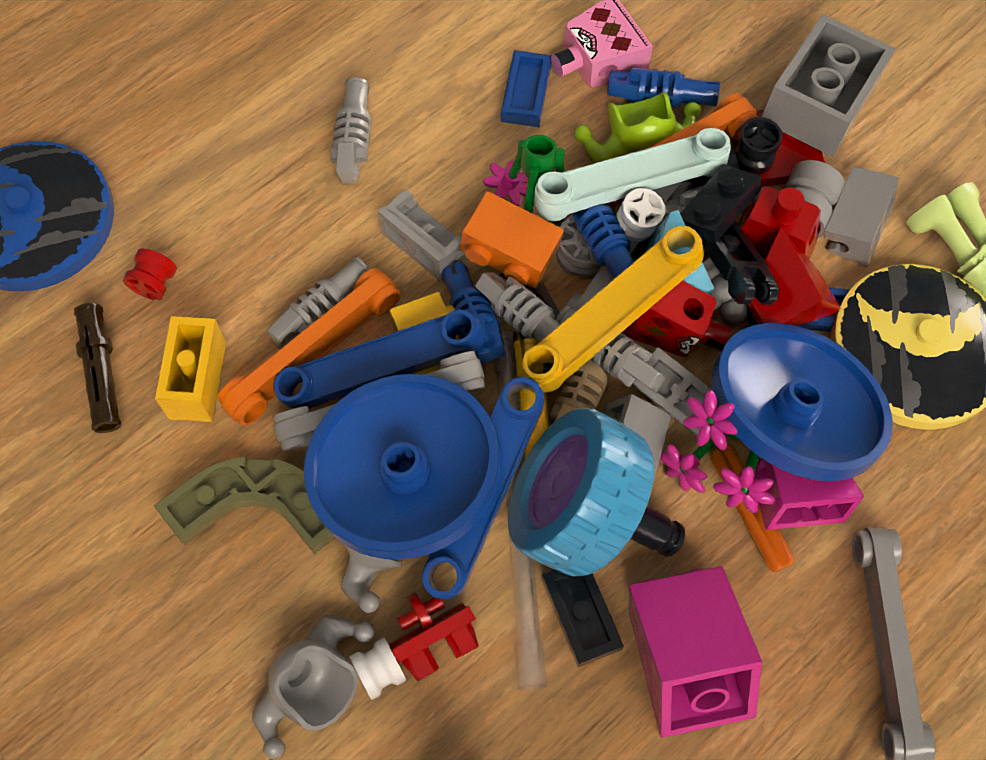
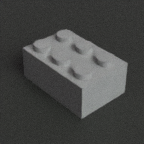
M822 14L773 87L762 117L777 123L782 132L834 157L879 83L896 48Z

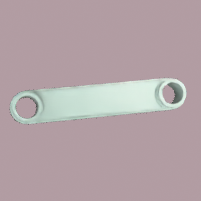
M706 128L695 136L562 173L555 171L545 173L538 179L535 187L534 204L536 211L545 220L559 221L570 213L623 199L629 192L638 188L654 190L700 176H713L723 164L727 165L731 149L729 136L720 129Z

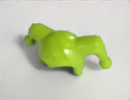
M662 92L650 99L631 104L615 105L611 102L607 105L611 134L603 144L598 143L592 138V131L586 125L578 126L574 131V137L583 144L587 154L595 164L648 149L695 123L696 118L700 115L701 107L695 102L686 104L684 108V115L686 117L683 124L676 122L667 92Z

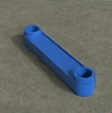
M461 309L454 310L447 315L295 367H288L276 376L274 391L278 399L289 408L294 409L307 406L310 409L344 397L369 382L394 375L412 374L439 365L441 360L464 352L475 351L476 353L484 345L485 328L473 313ZM471 326V330L466 337L456 340V335L461 328ZM303 382L301 390L293 396L294 388Z
M518 377L507 382L490 416L501 452V472L497 490L488 509L470 531L449 546L430 553L422 573V581L427 592L435 598H455L462 593L472 574L543 410L545 402L543 391L539 384L531 378ZM520 389L532 391L536 395L532 407L522 411L511 407L510 399L514 392ZM444 563H450L457 572L456 583L448 591L438 589L433 580L434 571Z

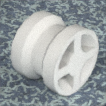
M638 188L626 195L615 217L630 241L642 242L648 240L654 234L657 226L663 220L665 204L656 192L646 188ZM634 213L638 216V220L634 218Z
M384 637L375 642L372 650L366 653L356 652L349 656L371 700L379 697L384 687L390 684L400 685L407 681Z

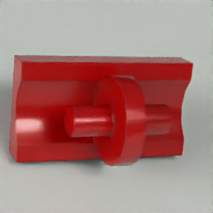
M414 592L407 596L412 610L396 619L403 631L417 623H420L421 626L388 644L397 662H402L416 681H420L439 669L428 647L433 643L445 638L456 658L464 656L479 646L471 624L476 618L469 606L460 603L431 620V615L445 608L442 599L433 597L422 603L417 593Z

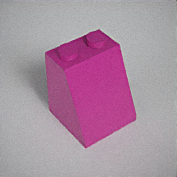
M723 566L706 570L696 569L686 574L662 579L653 578L629 585V615L661 738L756 718L762 659Z

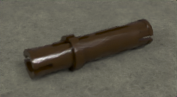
M85 303L74 309L79 341L76 343V353L83 361L92 421L91 429L96 433H109L118 430L122 426L109 356L113 351L111 339L106 337L103 307L97 303Z

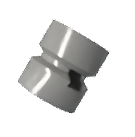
M806 160L795 165L785 188L792 187L798 189L804 195L805 201L817 205L821 209L818 239L825 232L833 213L832 210L840 198L845 183L840 172L832 166L821 161Z

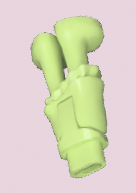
M970 182L955 188L947 197L944 194L935 198L915 212L907 220L906 224L916 234L926 233L931 230L936 231L949 246L960 266L957 273L962 275L964 281L972 285L986 298V218L979 205V189L975 183ZM956 217L960 218L979 246L978 249L973 245Z

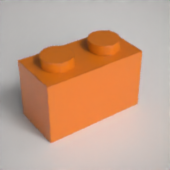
M486 191L462 232L460 251L464 252L466 257L472 262L481 266L489 265L503 272L507 279L509 276L514 277L524 286L528 285L536 289L559 249L564 229Z

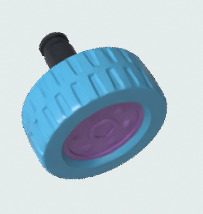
M579 408L566 413L542 434L528 454L518 474L508 509V530L515 547L521 553L541 564L570 576H585L600 570L621 552L630 539L651 550H657L659 554L665 557L673 556L682 548L686 535L681 523L671 521L668 516L647 506L653 485L654 461L646 440L621 422L591 408Z

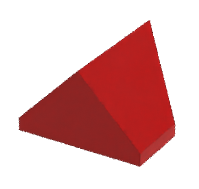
M781 226L765 259V262L770 267L769 271L774 276V280L777 281V285H779L778 300L772 303V305H763L754 297V300L748 306L758 324L780 323L800 326L837 314L841 308L823 276Z

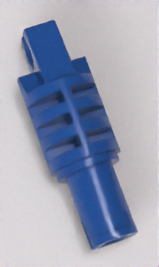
M631 68V71L611 70L607 92L609 96L625 98L629 103L640 102L655 97L662 92H667L672 108L680 106L681 103L688 104L691 102L716 107L719 98L720 82L685 78L684 74L678 71L673 73L668 70L658 71V69Z
M608 203L595 205L573 214V220L579 232L583 235V239L588 244V248L593 253V257L601 265L607 266L613 279L634 263L629 253L631 249L630 240L625 235L624 229L620 226Z
M462 262L454 263L457 274H453L450 265L444 268L441 275L451 295L449 305H452L454 310L461 309L473 313L485 328V342L483 347L475 353L477 359L480 360L481 364H485L506 355L500 332V323L490 307L491 304L488 298L475 287L468 273L467 266ZM465 326L459 330L463 338L469 334L471 326Z

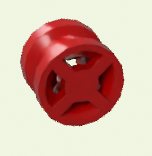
M144 248L138 249L134 257L135 266L126 272L123 277V283L130 290L145 298L161 300L166 292L165 283L168 279L173 278L177 267L169 258L156 251Z

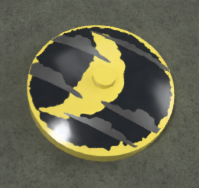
M918 264L893 265L879 269L865 276L850 289L839 305L841 309L834 316L835 321L831 329V340L855 356L875 377L888 400L893 423L923 430L943 429L968 421L986 407V298L977 289L960 277L947 271Z

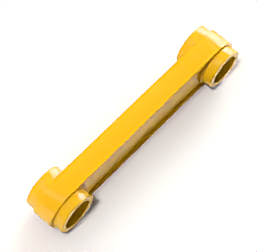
M677 226L670 229L652 248L540 343L530 348L524 354L522 369L525 377L537 382L543 392H550L559 388L567 378L683 279L700 267L704 251L702 239L698 233L688 226ZM682 247L692 248L685 254L674 253L675 250ZM554 363L548 372L535 374L540 365Z

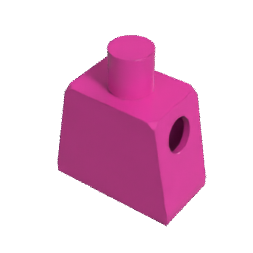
M761 457L758 459L755 475L757 479L769 478L773 480L772 487L766 490V492L774 496L776 500L771 505L759 503L766 530L845 523L864 497L853 478L841 481L812 480L783 471Z

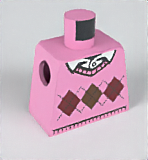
M602 0L566 24L564 30V49L552 54L551 61L554 70L560 77L577 70L588 86L597 87L608 83L611 70L631 71V68H647L649 70L653 46L619 0Z

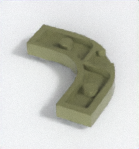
M245 456L221 461L203 469L154 505L155 509L184 545L223 515L239 507L256 505L274 510L283 517L314 554L335 539L322 524L311 506L305 487L304 471L278 459H274V461L263 459L247 460Z

